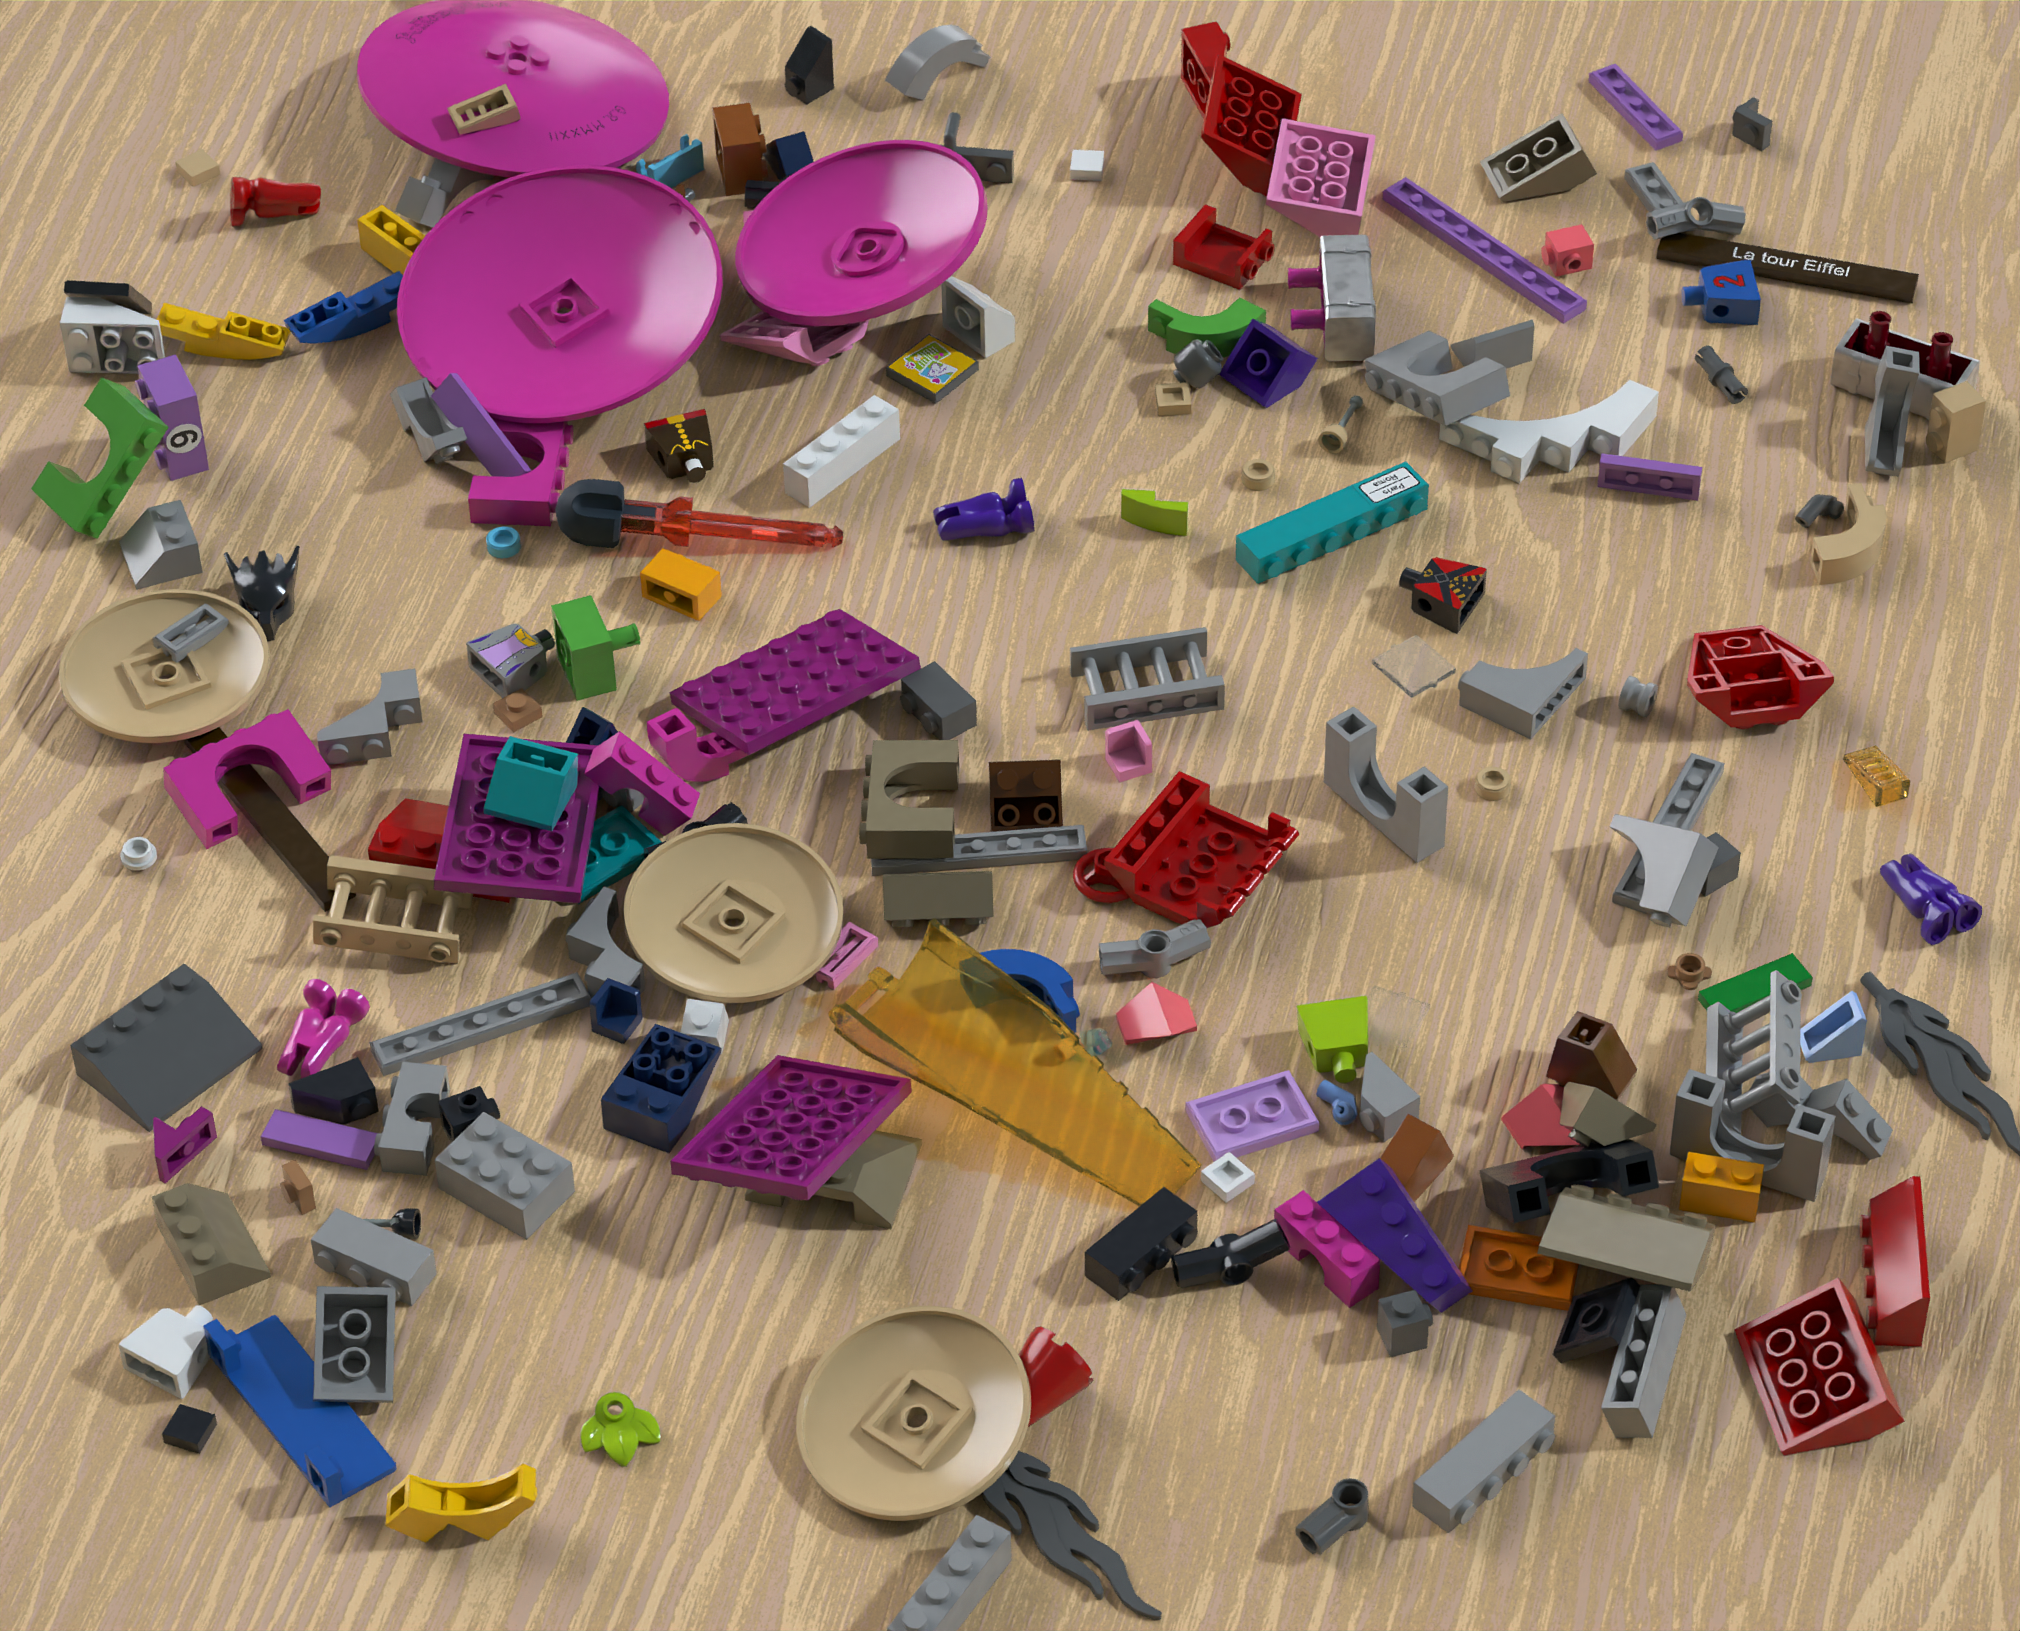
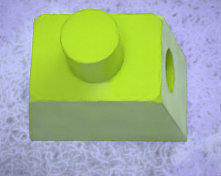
M1367 995L1297 1005L1298 1032L1315 1071L1320 1073L1333 1071L1335 1080L1340 1083L1353 1081L1357 1077L1356 1068L1365 1067L1366 1055L1368 1054Z

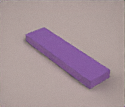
M1616 64L1589 73L1588 82L1655 151L1682 142L1683 132Z
M450 373L431 397L454 426L458 428L463 427L467 437L465 442L490 475L496 477H515L531 472L532 470L457 373Z

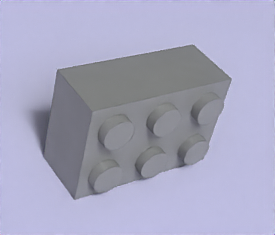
M485 1112L435 1158L438 1187L440 1190L526 1240L575 1192L572 1162Z

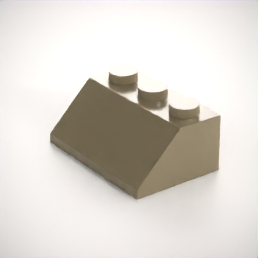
M992 871L883 874L884 920H892V927L914 926L913 920L928 919V926L950 925V918H964L965 925L986 924V917H994Z
M186 1183L152 1196L157 1226L199 1306L271 1278L267 1265L228 1193Z

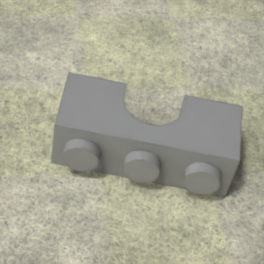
M402 1062L399 1076H393L391 1082L392 1101L390 1105L386 1104L384 1107L382 1118L383 1133H377L374 1144V1153L376 1156H380L382 1172L427 1176L434 1151L432 1126L430 1122H420L417 1120L426 1117L441 1118L438 1101L448 1098L450 1092L447 1066Z

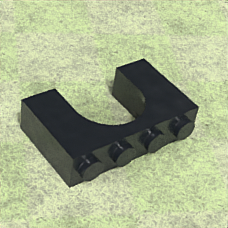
M1631 1139L1606 1146L1590 1143L1589 1147L1581 1145L1479 1170L1486 1207L1513 1223L1550 1215L1548 1196L1561 1193L1565 1188L1571 1189L1572 1185L1607 1188L1623 1197L1659 1188L1653 1150Z

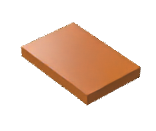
M1468 1225L1459 1270L1473 1290L1469 1293L1470 1295L1568 1311L1573 1299L1579 1264L1537 1254L1542 1239L1540 1236Z

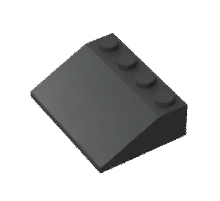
M182 964L70 1045L76 1074L148 1132L153 1130L154 1117L164 1122L262 1049L260 1041L211 984L186 964Z

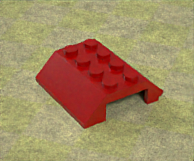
M1179 771L1104 859V866L1135 904L1181 925L1194 919H1200L1207 929L1219 925L1225 919L1234 916L1246 901L1245 897L1250 896L1264 879V874L1269 873L1282 857V852L1287 851L1299 836V832L1290 826V819L1271 812L1268 816L1267 830L1210 805V784Z

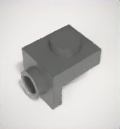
M1752 97L1735 109L1732 117L1734 121L1732 135L1763 151L1770 146L1773 121L1758 113L1759 100Z

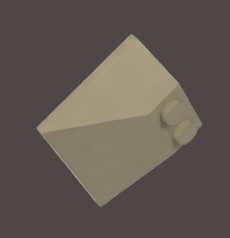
M875 1130L814 1195L854 1202L855 1222L892 1229L922 1146V1139ZM747 1189L745 1193L746 1201L782 1207L786 1197L772 1193L761 1194L751 1189Z

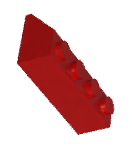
M1912 1176L1870 1199L1867 1215H1861L1860 1238H1867V1245L1862 1247V1268H1869V1275H1865L1864 1298L1871 1299V1306H1867L1866 1326L1867 1329H1873L1874 1345L1922 1347L1930 1302L1921 1176Z

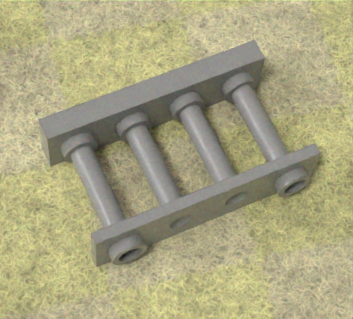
M1206 627L1070 648L1071 677L1085 675L1091 694L1084 696V721L1087 731L1119 726L1135 720L1146 722L1224 710L1225 684L1222 675L1207 677L1201 657H1207ZM1187 660L1193 679L1173 682L1167 663ZM1153 665L1159 685L1139 688L1133 668ZM1119 670L1125 690L1105 693L1099 673Z
M1777 970L1771 973L1770 995L1738 1013L1731 1012L1719 1001L1707 1007L1706 1074L1726 1080L1722 1111L1728 1124L1739 1134H1741L1742 1111L1774 1094H1780L1794 1106L1800 1103L1801 989H1799L1794 981L1788 980ZM1770 1012L1769 1024L1743 1037V1026ZM1770 1040L1769 1052L1742 1066L1743 1054ZM1770 1069V1080L1742 1094L1743 1082Z

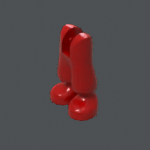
M231 177V226H241L249 210H253L259 218L317 214L320 209L321 188L318 184L284 183L267 178L249 180L243 177Z

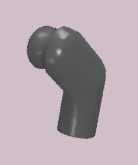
M1817 494L1810 498L1795 516V519L1801 526L1808 528L1818 516L1829 515L1833 519L1839 518L1844 512V504L1841 501H1837L1835 496Z

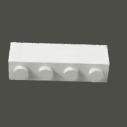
M873 395L783 463L785 493L805 506L812 507L900 440L899 409Z

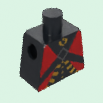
M1436 557L1430 560L1423 572L1406 567L1401 574L1399 586L1412 591L1411 609L1414 613L1458 634L1485 595L1487 569Z

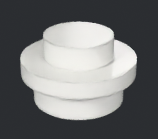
M135 837L129 839L123 845L120 854L121 862L130 870H144L155 863L157 859L156 848L146 838Z

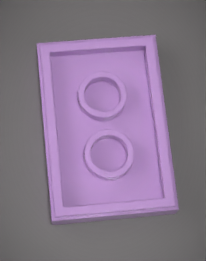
M1289 1070L1201 1097L1185 1104V1111L1213 1162L1228 1152L1237 1158L1319 1132V1121Z

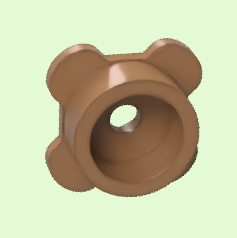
M1685 953L1677 958L1675 966L1668 967L1667 975L1671 979H1677L1684 989L1695 990L1698 987V983L1711 978L1712 970L1710 967L1705 966V961L1701 956L1694 953Z

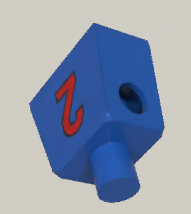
M1751 260L1703 267L1699 273L1698 286L1682 287L1681 297L1683 306L1701 305L1706 322L1758 325L1761 298Z

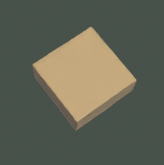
M203 149L175 161L177 172L193 187L220 175L219 164Z
M1187 382L1155 384L1158 416L1191 414V399Z

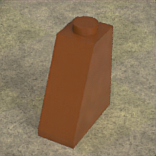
M1407 1114L1380 1159L1392 1168L1415 1202L1447 1167L1454 1154L1440 1130Z

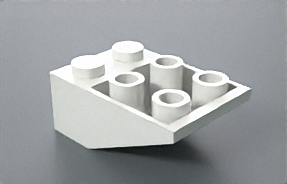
M66 297L60 327L69 372L139 374L138 365L165 358L159 320L98 297Z

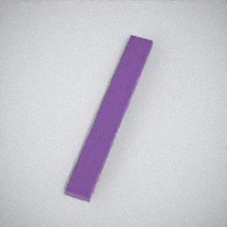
M1405 177L1383 190L1384 201L1561 323H1566L1586 310L1587 301L1408 178Z

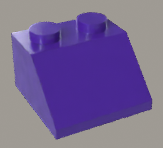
M1252 318L1219 375L1268 408L1301 387L1318 358L1272 326Z

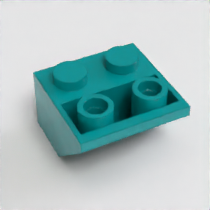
M510 736L496 760L484 805V814L552 832L577 787L578 754Z

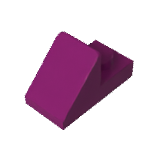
M201 1106L191 1116L186 1117L176 1129L157 1117L153 1118L154 1150L160 1181L166 1184L217 1138L212 1112Z

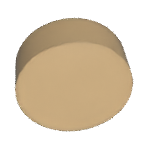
M1250 460L1242 467V483L1251 490H1266L1275 482V468L1266 460Z
M1486 767L1476 774L1475 791L1481 798L1489 801H1498L1504 799L1510 793L1511 777L1504 769Z

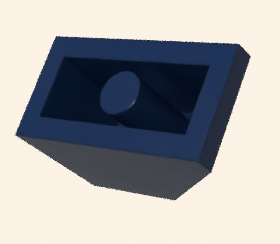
M805 131L773 140L766 145V153H763L764 158L778 180L791 176L801 168L814 162Z

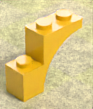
M522 1463L514 1470L501 1476L471 1483L438 1482L409 1474L387 1493L386 1527L425 1543L439 1531H443L448 1524L490 1540L500 1530L508 1527L511 1521L524 1510L529 1509L534 1504L538 1492L536 1488V1469Z

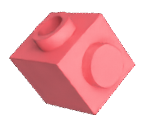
M1582 224L1546 232L1545 246L1541 249L1543 262L1545 265L1550 266L1556 277L1592 269L1594 243Z

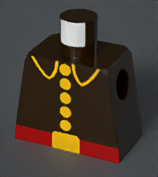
M705 409L644 423L646 449L667 478L675 479L686 476L689 482L696 483L703 480L706 471L714 467L712 441Z

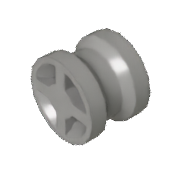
M1629 676L1620 694L1619 708L1625 711L1633 709L1637 711L1638 715L1648 717L1657 698L1658 685L1650 682L1643 684L1640 683L1638 678Z

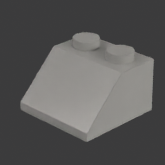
M181 500L147 508L119 541L136 590L203 573L198 543Z

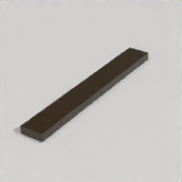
M218 727L202 735L184 739V743L194 754L203 746L209 743H217L228 737ZM251 764L237 766L226 772L219 780V786L325 912L330 910L335 890L327 889V864L329 856ZM350 892L348 900L356 897V893Z

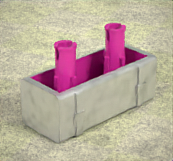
M1321 236L1318 268H1288V289L1317 287V289H1320L1321 309H1291V330H1323L1324 353L1327 361H1365V359L1374 356L1376 305L1373 299L1371 276V248L1369 247L1368 236Z

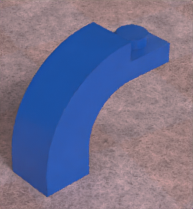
M1017 949L990 950L961 959L962 984L977 1008L1005 999L1028 1000L1040 1006L1047 1013L1063 1039L1076 1033V1018L1080 1016V1012L1073 998V979L1056 962L1040 954Z

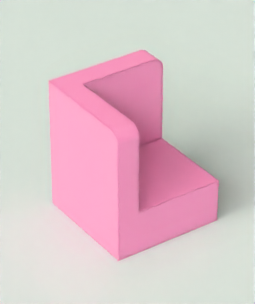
M1139 720L1115 726L1105 731V759L1119 783L1152 773V742Z

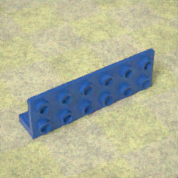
M276 1315L270 1316L237 1335L232 1329L227 1331L218 1319L203 1326L210 1358L329 1508L396 1471L395 1461L347 1402H313L314 1361Z

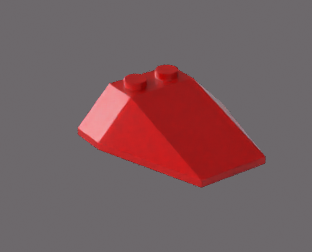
M1763 625L1694 633L1687 686L1699 703L1731 728L1749 729L1756 724L1764 723L1782 725L1789 720L1800 719L1834 683V676L1823 661Z

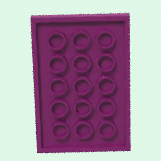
M838 609L826 613L824 617L809 624L799 626L795 631L781 638L772 639L768 644L752 652H746L738 659L724 666L715 667L711 672L695 680L687 681L681 687L669 693L672 705L750 755L920 670L921 665L917 655L845 611Z
M464 733L434 876V890L580 903L600 786L584 773L593 749L598 745L523 739L578 754L577 787L551 832L484 814V805L496 760L509 737Z
M777 1055L670 1161L671 1173L687 1177L693 1181L704 1180L720 1183L725 1187L751 1189L761 1194L772 1193L788 1196L793 1200H809L912 1092L911 1079Z

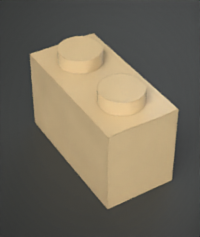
M1968 381L1933 393L1926 444L1929 450L1935 453L1944 463L1976 452L1979 448L1986 400Z

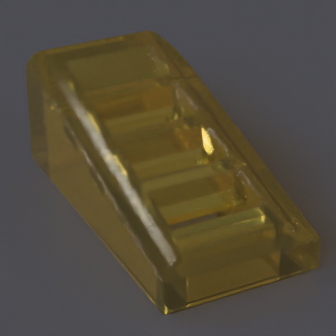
M1876 745L1844 754V762L1876 807L1908 798L1909 778Z

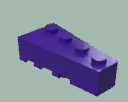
M1378 1158L1317 1201L1322 1208L1439 1312H1444L1473 1291L1392 1168L1382 1159Z

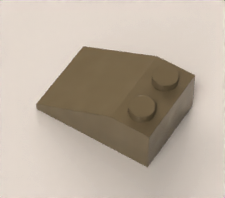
M1563 113L1480 161L1501 202L1568 191L1597 174Z

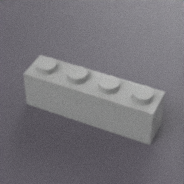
M1661 1284L1640 1285L1637 1298L1617 1350L1601 1407L1615 1438H1653L1686 1318V1312L1673 1287Z
M1518 1389L1414 1482L1412 1507L1447 1533H1450L1460 1523H1467L1473 1517L1477 1507L1486 1499L1489 1501L1494 1499L1506 1481L1512 1476H1519L1538 1453L1543 1454L1551 1447L1555 1439V1415Z
M976 1515L891 1622L887 1631H957L1011 1562V1532Z

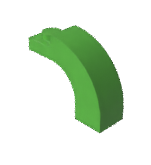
M1239 297L1226 310L1218 314L1194 316L1181 312L1155 299L1148 306V331L1166 339V351L1177 354L1191 341L1198 339L1203 342L1209 340L1224 358L1230 356L1252 318L1266 324V310Z

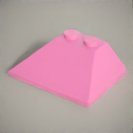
M761 311L720 334L721 341L795 362L810 363L811 366H820L830 360V356L850 350L853 347V343L862 339L869 320L835 326H808L786 322Z

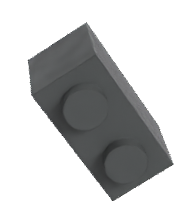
M935 661L901 679L900 702L903 709L908 714L912 713L929 734H934L939 740H951L977 726L976 700Z

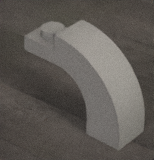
M942 25L926 31L913 40L896 59L885 81L906 96L924 100L934 80L946 67L956 62H967L985 67L990 56L981 50V43L959 26Z

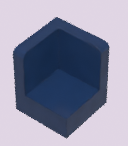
M607 978L590 1000L592 1032L625 1044L643 1020L640 991L618 981Z

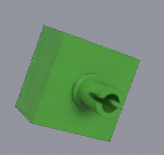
M591 595L551 605L556 655L576 700L616 691L613 651L641 644L636 624L632 623L628 626L607 631Z

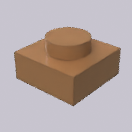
M522 688L493 703L494 714L513 733L542 718L541 706Z
M293 1160L282 1165L284 1181L280 1183V1187L286 1201L289 1204L294 1202L302 1215L316 1209L312 1183L297 1161Z

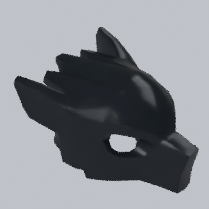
M300 546L295 547L287 564L284 563L283 557L279 553L276 554L272 562L265 551H259L253 564L248 556L243 558L240 568H238L228 552L224 553L238 595L239 604L260 624L267 642L275 640L279 626L288 620L294 612V587ZM283 600H285L283 606L280 607L279 609H276V607H277Z

